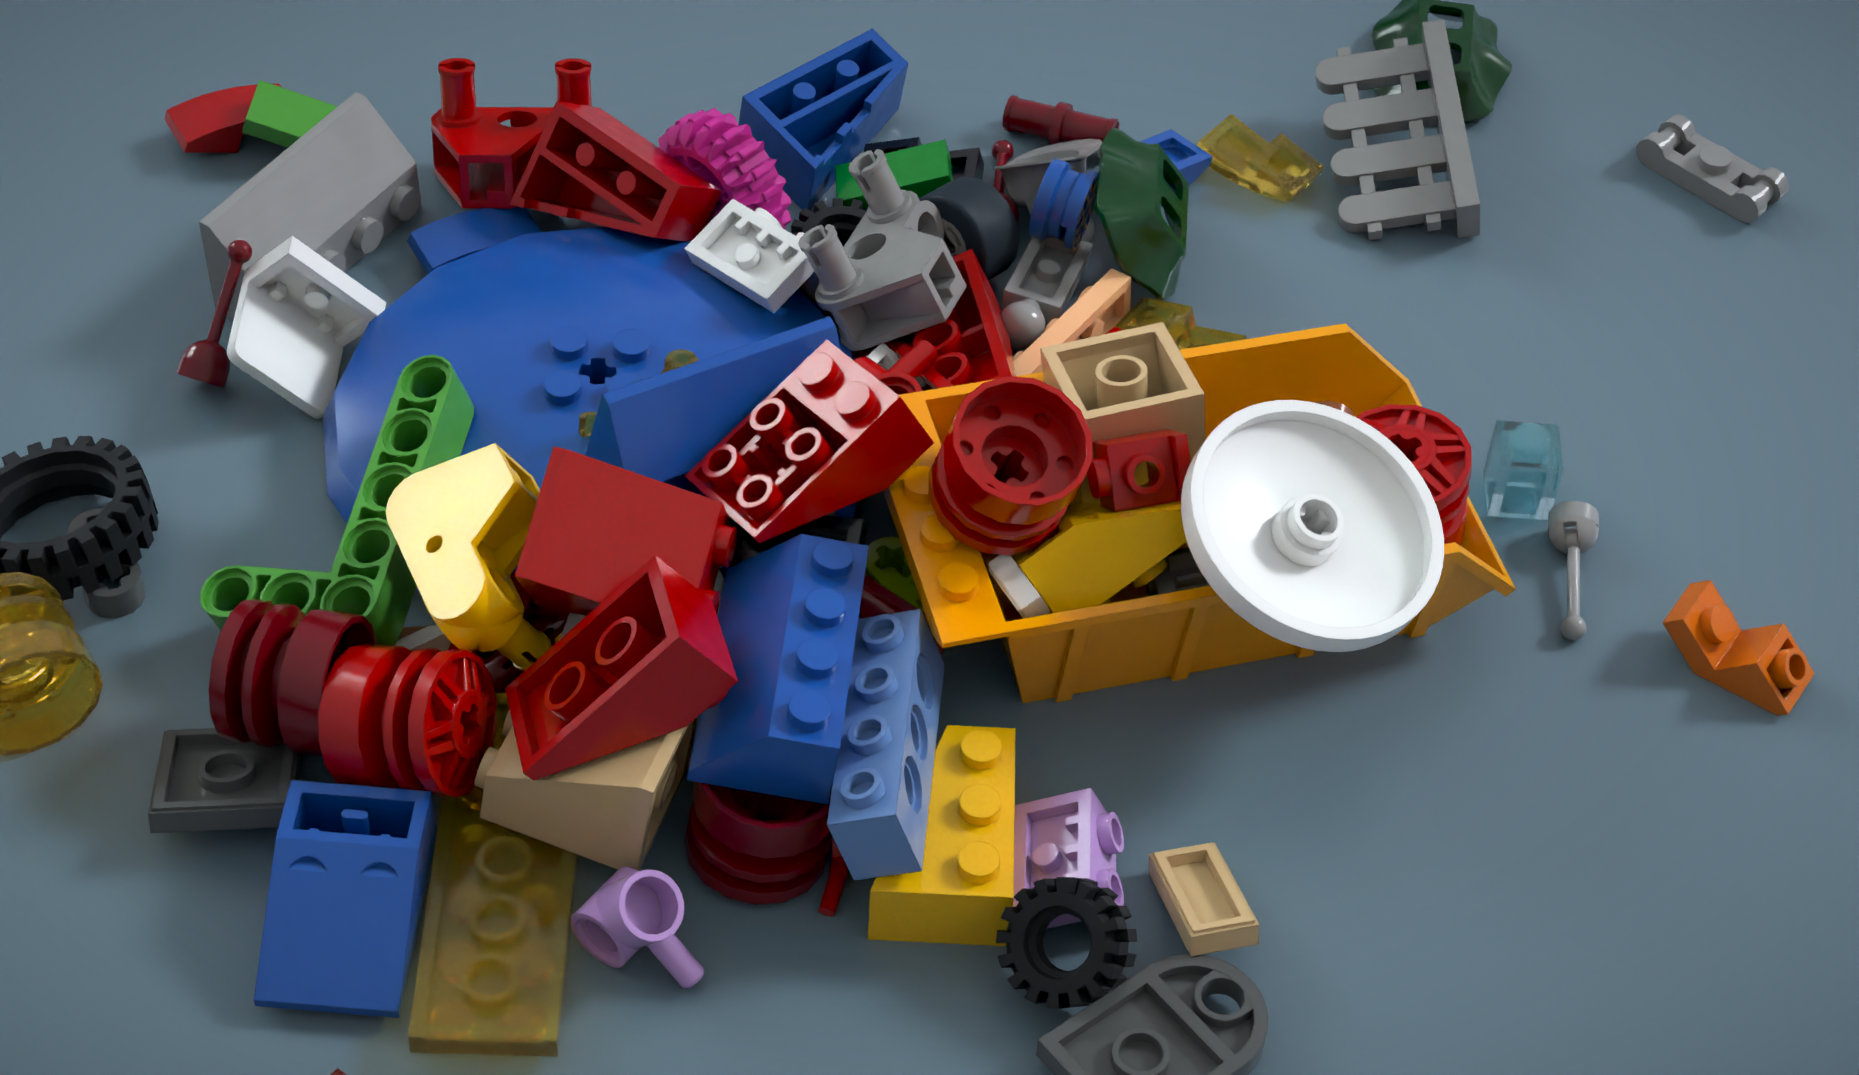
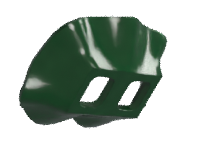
M1402 0L1388 15L1381 18L1375 24L1372 32L1375 50L1393 48V39L1407 37L1408 45L1421 44L1422 22H1428V13L1440 19L1462 22V28H1446L1450 49L1460 53V63L1453 65L1464 123L1481 120L1493 111L1496 97L1507 80L1512 65L1508 59L1500 54L1497 48L1498 29L1496 24L1486 17L1479 16L1474 5L1440 0ZM1427 80L1415 82L1417 90L1429 89ZM1400 84L1373 88L1378 96L1402 93Z
M1112 128L1105 136L1098 151L1100 160L1094 209L1101 218L1109 246L1124 273L1130 276L1132 281L1148 289L1157 299L1164 301V299L1171 297L1175 293L1181 262L1186 254L1189 183L1159 144L1135 141L1122 130ZM1161 206L1164 208V213L1168 221V224L1165 222L1161 214Z

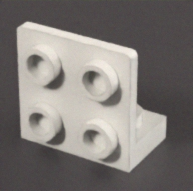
M732 199L684 248L693 264L774 314L800 287L825 317L830 316L832 321L837 323L831 311L823 310L816 301L815 292L820 281L798 244L800 238L805 233L799 232L795 236L786 231L778 220L763 208L759 207L753 211Z

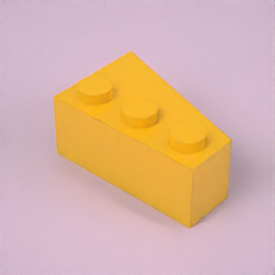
M946 726L935 750L922 871L876 877L870 890L868 940L1006 946V943H996L997 930H1007L1009 922L1001 919L1005 907H1013L1016 728Z

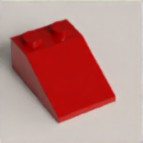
M653 556L505 688L523 774L534 781L687 727L706 709L719 704L727 695L729 689L738 682L712 600L657 556Z

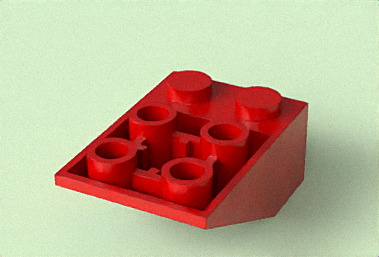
M826 339L720 443L711 449L685 477L706 497L722 502L728 516L758 543H761L886 490L934 442L897 393Z

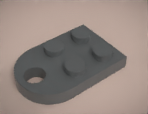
M1190 954L1173 955L1150 964L1117 988H1114L1102 998H1099L1039 1038L1036 1056L1054 1075H1248L1258 1063L1263 1052L1268 1030L1267 1007L1261 992L1254 982L1245 973L1228 962L1206 955L1192 957ZM1212 994H1223L1234 999L1240 1009L1232 1014H1217L1209 1010L1202 1000Z

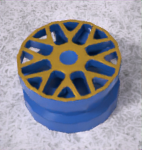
M1054 158L1045 172L1033 205L1029 222V235L1044 241L1049 236L1059 240L1064 237V247L1075 251L1086 232L1094 210L1098 172L1090 170L1088 174L1071 170L1070 163Z

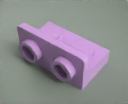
M1092 788L1015 805L1014 896L1022 888H1034L1033 882L1044 878H1087L1097 881V886L1100 888H1110L1118 895L1114 902L1118 906H1124L1123 888L1119 875L1116 872V853H1121L1124 849L1123 830L1117 815L1114 812L1107 813ZM1013 898V907H1016L1019 902ZM1063 914L1053 919L1047 928L1080 922L1081 920L1071 914Z

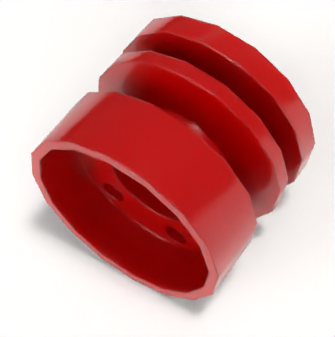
M1006 376L984 382L963 399L928 473L929 500L938 521L959 542L982 553L1014 555L1034 549L1056 530L1069 503L1080 488L1093 460L1092 433L1082 411L1061 390L1035 378Z
M1389 404L1366 410L1358 415L1356 418L1372 426L1387 437L1412 462L1428 486L1436 503L1442 522L1444 544L1456 542L1461 545L1464 540L1467 497L1469 496V480L1472 469V447L1462 429L1443 414L1418 405Z
M363 644L349 647L334 662L324 683L318 711L319 744L325 767L338 784L432 791L437 796L453 798L469 793L475 787L476 774L484 754L489 747L494 746L497 730V699L491 674L482 659L468 650L457 649L441 651L437 648H425L412 652L404 646Z

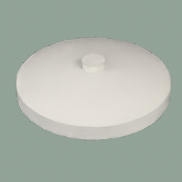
M1275 400L1248 406L1223 420L1211 432L1194 455L1187 469L1181 494V515L1186 540L1198 568L1211 588L1235 613L1254 627L1274 638L1301 648L1316 651L1348 652L1366 649L1390 639L1404 629L1424 608L1437 587L1444 561V534L1440 515L1428 486L1412 462L1396 445L1372 426L1344 411L1327 405L1300 400Z

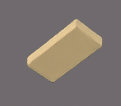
M1215 842L1149 854V875L1191 957L1259 944V923Z

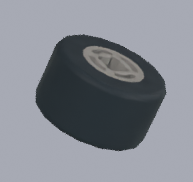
M959 177L919 198L920 201L928 200L932 202L939 210L944 227V242L951 256L954 257L972 249L988 281L1006 271L1017 257L1020 240L1017 220L1008 202L995 187L979 178Z

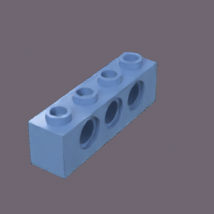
M921 609L858 619L841 745L833 778L827 826L854 880L922 871L945 665Z

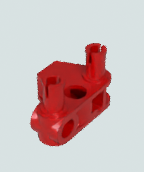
M450 58L439 62L438 73L440 74L442 108L431 117L435 176L461 208H516L517 206L509 205L553 107H476L475 62L465 58ZM571 58L555 63L557 101L592 106L590 80L592 67L590 62ZM506 120H510L511 127L502 125L500 123Z

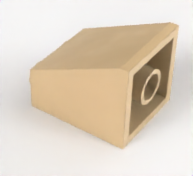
M1163 322L1040 348L1045 383L1061 390L1082 411L1092 433V442L1169 429L1187 434L1191 461L1205 442V394ZM1146 461L1138 464L1134 470V479L1139 486L1149 481ZM1087 474L1071 505L1100 501V498L1095 499L1091 494Z
M509 710L502 730V736L506 738L499 750L493 747L487 749L476 774L475 786L483 789L480 818L617 870L621 867H630L639 871L685 776L697 718L682 729L533 781L523 774Z

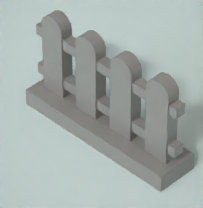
M1445 20L1422 22L1421 44L1408 45L1406 37L1393 39V48L1351 54L1350 46L1336 48L1337 57L1322 60L1315 69L1316 85L1321 92L1329 95L1343 93L1345 102L1330 105L1323 113V127L1326 135L1335 140L1351 139L1353 147L1339 150L1333 155L1331 159L1332 178L1342 186L1359 185L1361 193L1349 196L1340 203L1338 212L1341 227L1350 233L1367 232L1368 239L1375 240L1383 238L1382 229L1426 223L1428 232L1441 230V220L1454 219L1457 239L1480 235V200ZM1428 81L1429 89H1416L1415 82ZM1399 84L1401 86L1402 93L1359 99L1358 91ZM1436 126L1438 135L1425 136L1424 127ZM1409 130L1410 139L1367 145L1366 136ZM1445 172L1446 181L1434 183L1432 173ZM1417 176L1419 184L1418 186L1376 192L1374 182Z

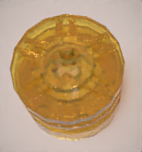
M22 572L0 574V755L7 756L31 753L65 738L80 727L96 708L103 687L99 668L83 638L76 633L73 619L70 613L65 610L63 600L58 591L44 578Z

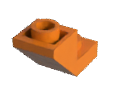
M1711 580L1690 583L1662 622L1694 674L1777 716L1790 713L1815 674L1805 654L1800 650L1784 623L1741 630L1732 611L1727 607Z

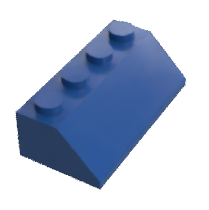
M828 316L603 393L585 456L705 496L688 481L685 475L826 339L840 349L836 325Z
M800 534L726 569L717 617L738 682L729 689L727 695L719 704L706 709L699 715L689 764L688 781L828 805L841 745L868 545Z

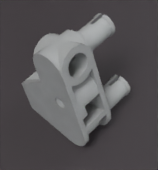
M876 149L874 153L872 150L858 155L848 167L869 207L844 247L837 236L835 227L831 224H827L825 228L823 225H818L810 229L800 238L798 243L820 281L815 292L816 301L820 308L825 311H831L839 326L838 332L841 335V343L850 351L864 350L945 322L967 287L944 242V227L939 210L928 200L920 201L916 193L900 189L886 161V156L880 149Z

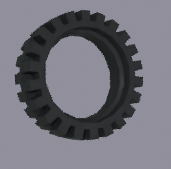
M66 436L53 438L51 448L43 449L41 442H37L27 446L28 455L20 457L13 451L2 457L4 467L0 468V597L5 594L9 602L21 604L28 595L32 604H46L51 593H55L60 602L74 598V588L83 586L86 594L100 588L98 578L105 576L110 581H114L124 574L121 563L134 566L142 558L140 548L149 549L154 541L152 532L158 530L159 524L154 498L138 459L135 455L132 456L130 450L122 444L116 447L113 440L101 438L95 444L92 436H78L74 444L70 445ZM100 495L113 498L95 519L71 533L43 542L15 544L1 540L2 536L18 519L44 504L69 496Z

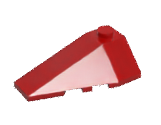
M972 249L952 257L967 287L945 322L884 343L900 359L918 341L926 340L930 342L937 351V359L919 377L933 389L1015 376L1010 337L1001 318L1002 310L1000 303Z

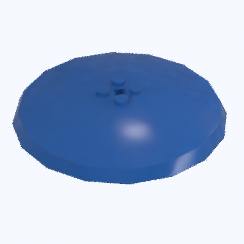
M609 227L523 234L436 267L369 322L322 415L327 496L347 524L398 378L403 369L419 357L437 355L448 360L475 407L474 417L460 456L496 443L534 477L539 489H541L553 446L568 449L582 455L586 454L603 393L825 318V316L800 287L775 314L693 264L684 249L691 241L653 238ZM837 331L841 351L851 359H857L858 357L854 351H850L841 343V335ZM859 501L836 510L835 516L854 518ZM729 567L719 568L724 578L726 569ZM533 617V618H531V619H528V620H526V621L530 622V621H532L535 617ZM549 628L544 633L549 636L553 633L554 629Z

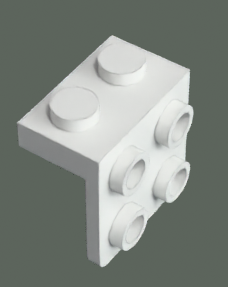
M291 236L245 270L227 346V356L243 372L249 374L311 417L320 419L336 388L343 347L365 332L369 322L385 310L386 302L294 236Z

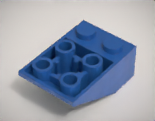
M291 780L275 839L254 993L255 1006L400 1018L439 842L432 791Z

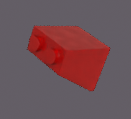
M553 446L516 569L515 578L541 614L567 620L569 613L587 616L653 556H657L712 600L717 614L720 594L719 591H715L713 588L719 567H729L733 559L737 542V528L731 527L732 522L722 502L568 449Z

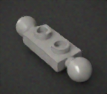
M1092 217L1075 251L1064 247V237L1059 240L1049 236L1045 241L1032 237L1004 289L1001 309H1003L1001 318L1009 334L1011 347L1017 349L1028 348L1044 333L1046 324L1052 319L1060 318L1063 315L1090 260L1093 244L1090 242L1095 232Z

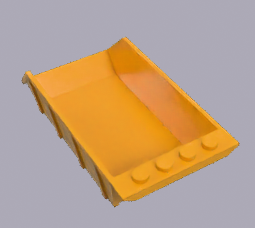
M1346 323L1180 350L1205 394V440L1223 420L1235 412L1248 406L1268 401L1300 400L1314 403L1319 401H1335L1349 407L1355 417L1366 410L1389 404L1418 405L1422 407L1409 379ZM1043 372L1015 376L1035 378L1045 383ZM988 381L899 395L928 433L934 444L883 492L931 633L942 648L1000 638L1022 703L1054 698L1057 703L1072 700L1073 694L1165 677H1170L1171 681L1187 679L1189 673L1291 654H1296L1297 658L1313 656L1315 650L1283 642L1248 623L1235 613L1211 586L1148 596L1146 584L1135 588L1130 583L1109 598L1112 603L1053 613L1051 610L1052 614L1022 618L987 570L990 568L988 563L999 556V554L982 553L959 542L938 521L929 500L928 473L957 411L967 395L982 383ZM1469 496L1467 497V514L1462 544L1459 545L1456 542L1444 544L1443 568L1433 595L1424 608L1396 635L1408 633L1409 638L1423 636L1429 626L1494 589L1505 597L1516 590ZM1183 544L1178 549L1187 548L1188 546Z

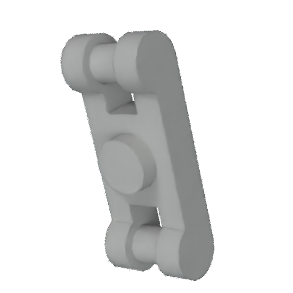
M1680 114L1668 118L1660 125L1658 132L1648 134L1636 146L1637 156L1646 167L1744 223L1755 221L1766 211L1767 205H1772L1779 201L1789 190L1788 180L1779 169L1767 167L1761 170L1731 153L1725 147L1717 145L1696 133L1692 122Z

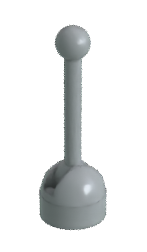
M1565 501L1555 505L1549 511L1548 534L1554 547L1563 554H1567V617L1562 620L1560 630L1566 639L1578 640L1586 632V623L1580 617V553L1587 552L1596 543L1599 534V513L1589 503Z

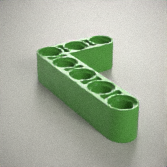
M437 355L422 356L410 362L400 374L331 571L322 572L241 565L226 566L215 571L203 584L199 600L203 610L220 631L230 612L242 600L259 599L271 601L274 605H296L305 616L309 611L318 609L363 615L373 626L377 645L395 646L402 632L417 585L387 522L386 507L388 499L394 489L405 478L459 457L474 417L475 407L448 360Z

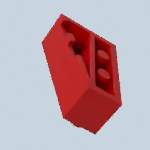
M556 101L509 205L587 221L596 225L648 237L688 242L693 240L704 229L722 190L601 108Z

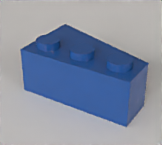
M872 28L742 96L738 125L748 124L751 128L752 136L757 141H764V150L768 156L777 160L774 164L777 173L786 179V184L782 187L783 191L802 210L805 208L811 210L814 207V203H817L836 182L835 165L852 162L863 151L865 144H869L897 112L900 106L908 62Z

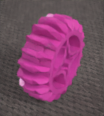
M716 108L706 112L699 110L694 114L689 113L677 120L673 126L666 130L664 135L658 138L661 150L722 190L705 227L734 199L753 211L759 207L765 209L786 230L785 226L792 221L790 212L787 210V207L792 202L782 188L786 184V179L777 173L774 166L777 160L768 156L764 150V141H757L752 136L751 128L748 124L739 126L735 116L731 113L723 115Z

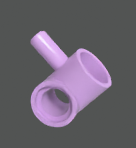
M621 867L571 916V927L578 941L593 957L605 965L620 968L640 948L647 946L682 988H691L704 976V968L674 934L683 920L684 900L678 885L663 872L649 869L638 871L630 867Z

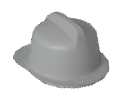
M1078 139L1044 146L1026 152L1003 166L993 167V170H1001L1009 196L1013 198L1018 207L1028 208L1031 215L1040 184L1054 158L1070 163L1071 170L1085 174L1087 157L1099 150L1102 141L1100 139Z

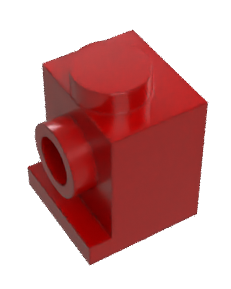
M1165 429L1092 442L1094 459L1087 471V479L1091 494L1095 499L1100 498L1101 507L1117 512L1181 501L1184 478L1191 463L1187 434ZM1146 461L1149 481L1139 486L1134 479V470L1138 464Z

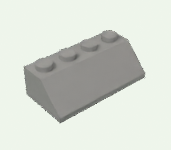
M358 92L353 93L199 221L215 310L231 261L228 257L227 249L234 240L241 239L247 241L252 247V257L242 265L227 317L233 320L245 270L291 236H294L346 273L366 254L373 252L380 242L402 222L413 217L417 209L421 207L416 161L366 96Z

